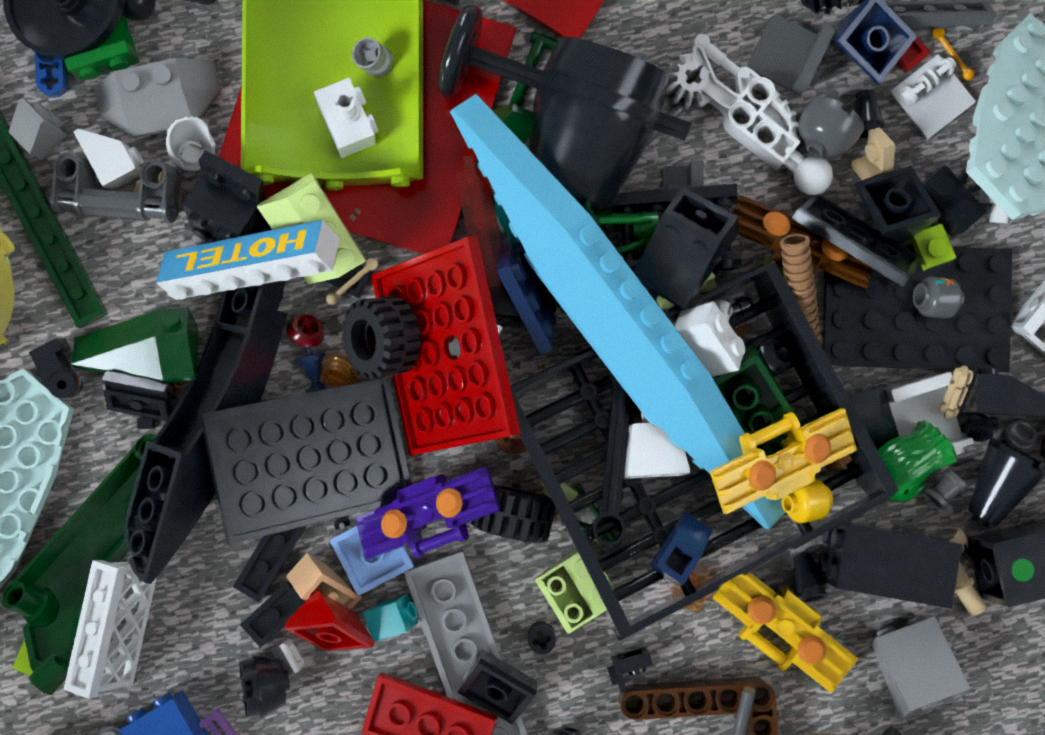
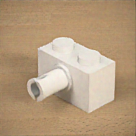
M350 78L314 91L316 102L341 158L376 145L374 134L379 132L372 114L366 116L362 105L366 104L363 93L359 86L353 87Z
M723 300L713 301L680 311L675 324L676 330L710 373L711 377L738 371L745 354L743 340L736 335L729 324L733 307H730L731 304Z

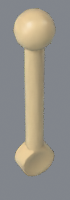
M369 258L362 270L335 293L327 295V303L335 305L338 302V298L369 271H375L378 268V261L375 258Z

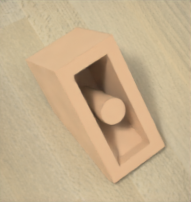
M308 553L303 556L286 576L300 598L305 601L318 589L349 610H352L362 598L361 595L357 596L355 590L324 562Z

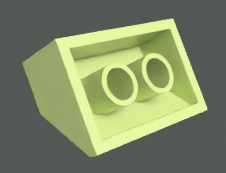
M312 172L257 205V208L272 230L323 220L339 237L340 241L333 271L314 276H304L308 284L339 278L366 261L359 246Z

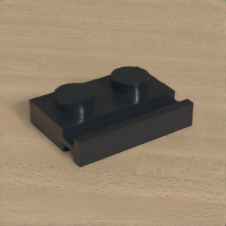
M110 371L105 372L101 381L105 384L103 391L107 410L161 421L168 420L172 409L170 393L167 392L169 386L167 382Z

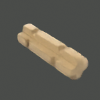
M962 365L961 368H955L952 380H950L939 408V414L943 415L944 419L950 420L958 415L969 384L974 376L973 371L969 370L967 366Z

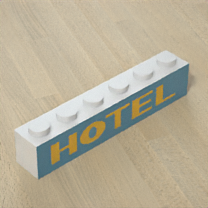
M323 220L167 251L164 254L156 284L165 290L170 297L175 300H182L188 297L209 295L221 291L235 290L254 285L259 286L265 283L287 281L293 278L331 272L334 268L340 239Z

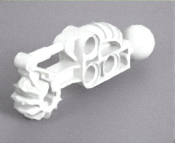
M699 34L696 36L692 52L680 55L679 64L673 62L669 66L668 84L670 85L667 86L666 94L676 93L673 99L674 104L679 103L681 98H686L684 102L686 109L690 107L692 99H694V104L700 108L708 103L712 104L725 117L723 121L725 131L777 171L784 165L794 172V183L800 192L808 195H817L825 192L833 180L832 166L824 158L816 156L805 158L795 150L800 143L799 136L797 135L799 122H797L796 116L798 114L796 111L790 110L788 107L789 102L786 99L783 101L779 98L781 94L775 90L772 81L759 76L748 67H738L727 58V55L710 43L707 35ZM708 58L717 65L723 66L735 76L736 93L716 79ZM700 67H702L696 78V82L691 83V85L688 84L686 80H690L691 77L693 78L697 74ZM752 91H760L764 95L765 100L755 99ZM733 114L743 115L746 119V124L737 123L733 118ZM758 133H766L770 137V143L761 142L758 138Z

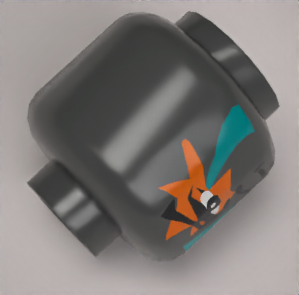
M927 277L915 287L913 293V303L921 315L933 318L949 319L955 316L959 309L962 308L965 300L960 284L950 278Z

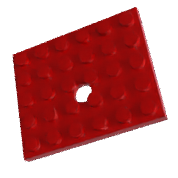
M478 236L465 237L372 274L371 278L375 297L396 296V298H402L405 304H409L412 308V314L416 315L417 325L420 327L421 334H419V339L421 340V348L418 349L419 357L418 360H415L414 367L406 373L392 375L409 455L412 456L521 434ZM455 337L459 340L461 348L459 357L451 355L449 351V343L453 342Z

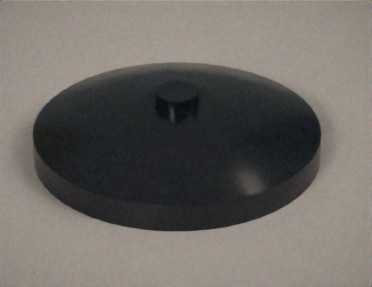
M3 0L7 23L17 39L38 54L52 59H66L98 48L115 30L125 5V0Z

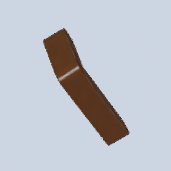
M760 677L631 684L626 686L627 692H620L618 695L622 713L629 719L641 720L735 714L738 711L743 687L750 686L754 689L764 687V696L759 700L753 701L745 735H778L775 692ZM724 690H734V696L730 701H720V695ZM695 691L702 692L703 698L699 703L691 704L688 702L691 693ZM661 694H671L672 700L668 705L660 706L657 704V699ZM632 695L641 697V702L637 707L629 708L625 705L628 697ZM758 720H767L765 729L754 731V725Z

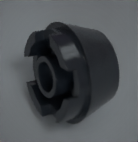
M252 654L251 658L239 661L240 679H242L243 690L242 699L246 716H259L261 719L286 704V690H290L288 671H283L279 658Z

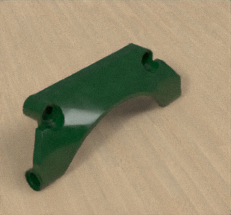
M147 433L138 439L134 447L2 593V606L22 615L27 622L22 629L30 668L33 671L29 679L36 688L45 694L53 695L66 680L92 560H103L110 563L121 562L130 551L129 545L125 544L126 514L146 441L153 442L156 437L152 433ZM215 493V495L213 496V498H212L211 501L217 500V495H216V493Z

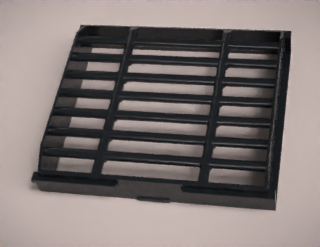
M776 261L764 265V263L719 284L712 291L696 295L686 309L713 302L754 282L759 302L753 304V310L750 313L732 317V321L729 324L736 327L764 312L766 313L773 329L744 343L745 349L754 344L757 350H760L759 345L762 340L773 338L781 341L788 349L791 364L786 371L794 368L802 385L784 394L790 404L809 395L817 410V413L801 420L803 426L840 408H845L857 450L849 454L852 461L846 465L847 469L822 482L833 491L855 479L868 496L813 525L810 522H795L800 532L696 586L693 585L690 577H688L684 585H679L683 593L629 621L619 601L665 577L652 569L612 590L604 572L658 544L661 548L679 519L663 526L655 511L656 508L711 481V475L704 469L651 497H648L641 483V480L644 478L623 479L622 489L629 486L637 504L620 512L619 516L627 524L644 515L652 533L597 560L589 544L594 541L590 528L583 531L575 513L600 501L603 485L568 502L560 484L604 463L607 447L555 473L546 455L600 429L606 442H608L611 409L604 411L597 394L612 388L614 383L608 375L590 383L581 365L599 357L591 346L511 385L521 433L519 435L615 625V628L612 630L618 641L718 590L719 585L740 574L747 575L781 557L782 552L790 548L796 549L890 499L889 496L899 492ZM676 305L668 309V313L665 315L672 322L678 319L680 311L684 309ZM569 371L571 372L579 390L525 416L516 397ZM772 372L774 377L778 376V374ZM632 399L630 414L639 410ZM586 401L594 418L539 444L531 428L532 426ZM756 446L758 449L764 450L761 446ZM719 499L689 514L702 522L722 512ZM608 518L598 523L596 532L601 537L619 527L613 519ZM751 518L708 540L701 559L763 526L754 518Z

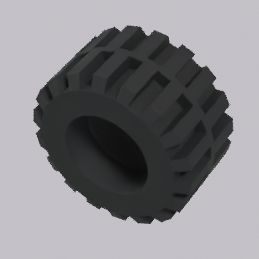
M387 296L357 300V302L350 305V310L346 311L345 321H343L342 325L345 354L347 353L350 365H353L357 374L361 373V376L364 378L375 379L403 374L412 369L415 365V360H418V349L421 348V340L419 339V334H421L420 327L417 325L416 315L412 314V308L409 304H405L402 298Z
M493 484L500 511L471 521V524L480 531L508 539L530 543L547 542L556 508L552 499L536 493Z

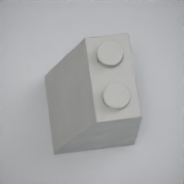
M923 615L915 617L906 622V627L898 630L894 626L885 628L876 633L878 637L872 643L900 721L958 701L971 689L935 616L925 619Z

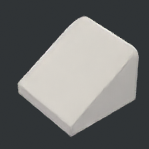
M288 638L270 649L274 657L280 659L283 671H288V675L295 674L304 666L305 662L291 639Z

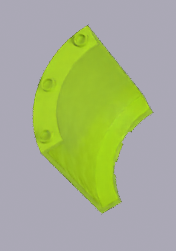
M242 0L241 169L263 180L264 185L274 184V181L295 183L312 172L319 185H324V189L333 191L343 190V185L391 184L395 187L410 186V181L423 179V0ZM366 37L373 38L392 52L394 64L387 75L374 77L354 63L352 50L360 39ZM350 78L354 88L360 87L366 101L362 108L366 116L372 114L379 132L374 134L376 145L341 158L316 102L314 91Z

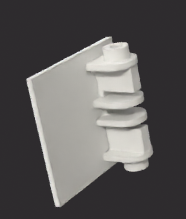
M939 54L890 91L927 140L976 102L955 76L954 68H956L957 64L951 57L944 59Z

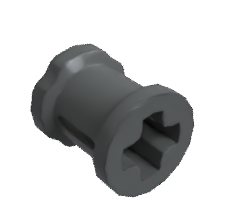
M949 469L943 472L944 476L932 487L924 489V493L942 510L948 508L947 503L959 492L967 490V485Z

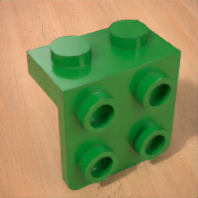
M123 15L113 33L98 48L64 59L67 70L81 81L92 80L102 74L126 69L131 65L140 63L127 20Z

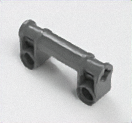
M65 153L58 156L54 162L50 206L56 214H64L66 211L77 212L80 216L149 221L153 218L163 219L166 223H174L178 217L181 175L174 166L158 160L147 161L140 171L139 193L93 189L96 173L89 160ZM163 171V179L158 182V176Z

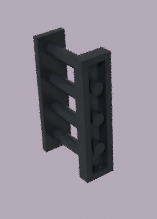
M737 183L685 187L727 211L732 207L731 204H738ZM681 188L618 193L610 208L614 210V213L657 211L660 221L664 211ZM621 224L622 246L635 242L633 224ZM730 246L717 264L716 271H732L735 269V266L741 265V252L731 253ZM635 249L623 254L624 261L632 271H634L639 261L635 260Z

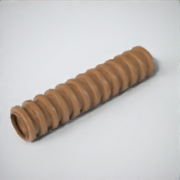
M803 234L788 235L780 242L785 280L821 345L819 317L817 315L818 308L816 307L817 300L815 298L816 291L814 290L815 283L813 281L814 274L812 272L813 265L811 264L812 257L810 255L811 248L809 246L810 239Z

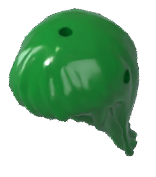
M925 420L922 422L918 421L915 430L911 434L893 438L877 450L899 492L889 496V501L906 503L925 488V484H920L930 473L957 461L956 452L950 439L941 434L938 427H934Z

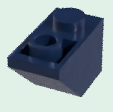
M684 512L649 564V567L673 584L684 585L701 559L712 530L687 512Z

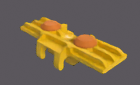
M840 408L802 427L797 416L789 412L783 416L782 420L752 434L744 433L739 437L743 455L711 470L710 475L722 511L726 515L763 496L769 500H778L814 482L815 474L821 471L820 468L857 450L845 408ZM785 432L787 434V438L781 442L783 450L767 456L764 450L756 447Z
M749 573L747 575L740 574L719 587L712 598L745 624L739 631L738 637L742 640L747 639L775 661L777 668L782 672L787 670L793 663L832 694L858 661L855 655L818 627L822 620L821 613L812 606L808 607L798 599L794 591L788 586L784 585L780 589L781 595H778L755 575ZM763 624L767 625L791 645L786 653H783L757 632Z

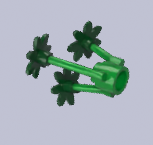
M590 199L586 200L585 204L582 205L604 234L605 224H633L634 237L641 236V239L616 249L620 255L641 246H647L659 223L657 211L614 213V210L606 209L604 211H597L599 214H593V210H590Z

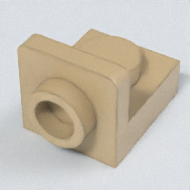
M880 127L869 130L868 145L865 146L866 156L851 162L852 169L862 180L894 171L895 143Z

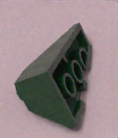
M189 307L157 310L74 338L71 364L74 368L103 373L114 371L136 377L153 378V380L167 383L196 380L198 325Z
M754 344L745 349V354L738 371L712 377L744 433L752 434L782 420L783 416L789 412L797 416ZM785 432L759 446L768 455H772L783 450L781 442L787 438V434Z

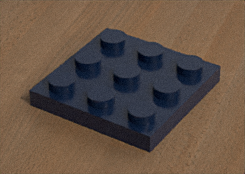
M511 234L502 238L496 272L539 353L542 355L553 350V337L556 336L554 324L557 323L554 313L557 312V308L551 295L545 296L541 288L543 282L527 262L524 256L526 251L522 243L517 242L514 235Z

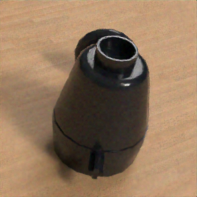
M467 5L458 15L441 63L438 79L440 94L445 98L456 96L463 87L471 66L536 88L533 107L534 115L528 149L581 206L585 204L586 200L590 199V209L604 211L610 207L650 142L654 131L683 141L686 140L691 122L661 112L669 76L657 66L608 46L584 39L563 36L557 42L544 70L478 48L483 23V13L479 6Z

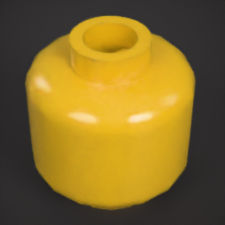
M818 479L782 497L783 510L797 523L825 519L833 505L831 490Z

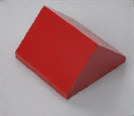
M318 589L286 621L284 629L324 652L371 648L374 646V640L359 617Z

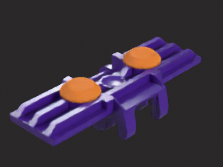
M483 467L450 481H447L445 475L440 474L398 490L397 500L355 517L365 560L409 545L412 555L415 558H420L427 551L457 540L459 542L468 540L469 533L466 523L500 511V506L488 467ZM445 519L447 528H453L422 539L421 531L427 528V524L437 520Z

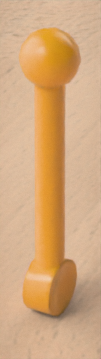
M934 28L932 30V37L938 39L952 59H954L963 72V78L967 81L972 80L975 77V71L968 69L946 40L944 29Z

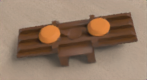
M738 196V204H735L732 212L739 218L738 235L771 248V255L773 257L769 263L776 261L778 267L782 265L783 257L781 255L782 248L780 247V242L784 237L792 234H803L810 239L809 246L811 248L810 255L812 257L811 264L813 265L812 272L814 275L818 269H821L861 287L867 288L869 286L873 268L792 219L793 217L789 216L791 211L786 209L779 211L748 197Z

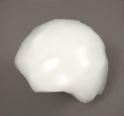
M184 117L180 120H175L170 125V128H168L166 138L168 155L180 169L199 171L201 167L198 160L203 152L206 150L215 154V142L210 133L209 126L198 117Z

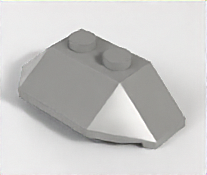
M172 58L114 71L94 86L100 116L134 138L167 131L175 120H180L184 117H198L200 119L221 91L214 60Z

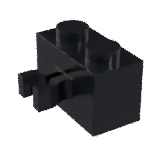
M944 165L932 172L922 181V184L941 213V217L937 221L939 224H943L944 229L951 237L965 232L988 211L972 195L982 188L977 183L967 188L964 186L969 176L966 170L957 178Z

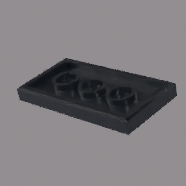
M819 194L813 195L805 202L792 218L902 287L923 260L918 254L900 243L884 237L877 229Z

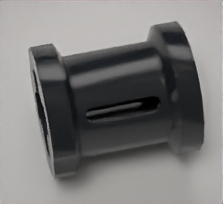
M545 621L533 623L528 631L529 647L538 654L551 652L556 644L553 626ZM538 631H543L544 635L550 634V636L546 637L545 644H541L539 640H534L537 638Z

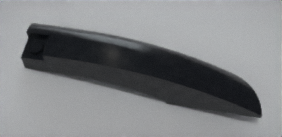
M276 281L259 286L254 285L223 291L212 331L197 365L196 380H190L178 404L153 442L146 441L125 520V544L129 545L133 556L128 561L135 575L144 583L151 584L185 541L216 493L200 414L259 403L262 398L288 313L278 311L284 295L286 281Z

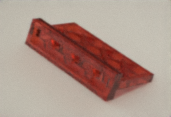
M473 155L464 156L463 161L466 171L456 172L455 176L468 237L478 236L490 295L505 293L507 290L496 272L501 238L489 180L487 177H483L479 168L475 169Z

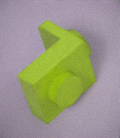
M943 224L934 227L929 225L906 241V245L912 244L916 254L922 257L923 260L920 264L923 271L956 259Z

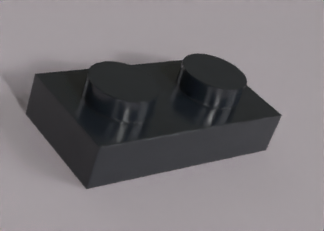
M288 580L246 618L240 626L261 648L285 626L286 621L306 601L300 598Z

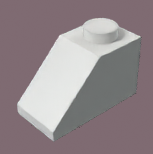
M82 129L73 131L103 187L114 191L140 177V165L144 161L135 147L130 148L120 140Z

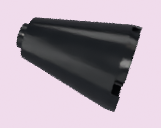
M991 437L988 442L968 508L973 513L971 519L987 528L990 524L997 526L1045 478V466H1042L1041 469L1039 468L1041 461L1013 448L1011 445L1008 448L1000 443L1001 440Z

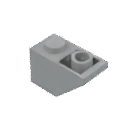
M24 98L18 102L9 133L30 155L42 160L68 135L61 128L64 122L54 112L48 111L39 102L33 105Z

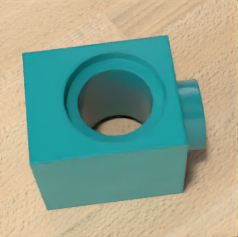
M408 594L381 602L363 612L374 642L405 633L418 624L417 609L410 601Z

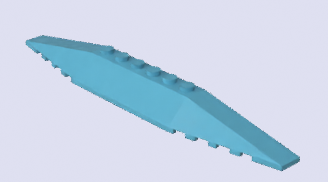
M477 94L453 108L450 113L468 148L474 150L479 160L477 165L483 177H487L496 193L494 198L498 206L502 205L510 220L508 225L514 237L519 238L526 251L524 256L527 262L645 418L653 426L658 425L669 435L667 437L668 440L677 448L682 447L693 458L692 462L700 469L704 468L709 473L711 470L743 455L739 437L744 434V431L710 373L590 214ZM763 496L742 507L766 530L770 529L786 513L782 507V498L769 500Z

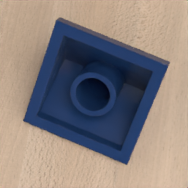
M865 0L838 23L835 42L876 84H880L917 38V35L883 0Z

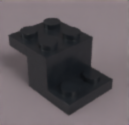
M205 150L198 160L202 176L183 203L187 220L192 229L191 231L205 241H208L209 238L214 241H221L250 235L262 216L257 205L267 199L263 180Z

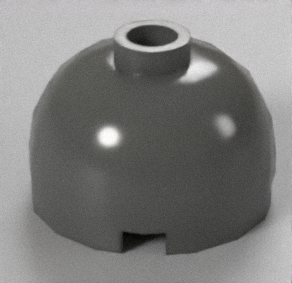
M821 96L814 97L811 102H808L798 121L799 137L806 146V150L813 156H841L850 151L864 131V124L859 115L854 110L849 115L841 109L844 103L836 99Z

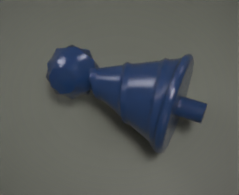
M306 348V356L296 358L295 361L312 381L309 391L311 393L326 390L325 385L319 381L321 379L320 375L325 353L312 354L311 348Z

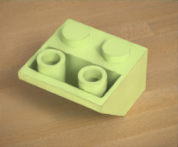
M577 549L556 561L535 578L537 585L568 634L607 610ZM604 572V574H605V576H606V578H607V580H608V582H609V584H610L612 590L615 589V587H614L613 584L611 583L610 579L608 578V576H607L606 573Z

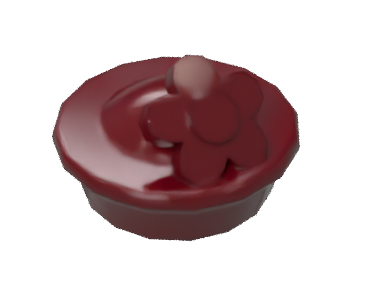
M301 314L287 324L286 332L288 337L299 346L313 348L320 345L324 340L322 323L314 316Z

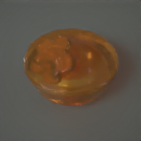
M330 356L321 363V376L331 387L351 385L357 380L358 374L355 372L353 365H350L343 358Z

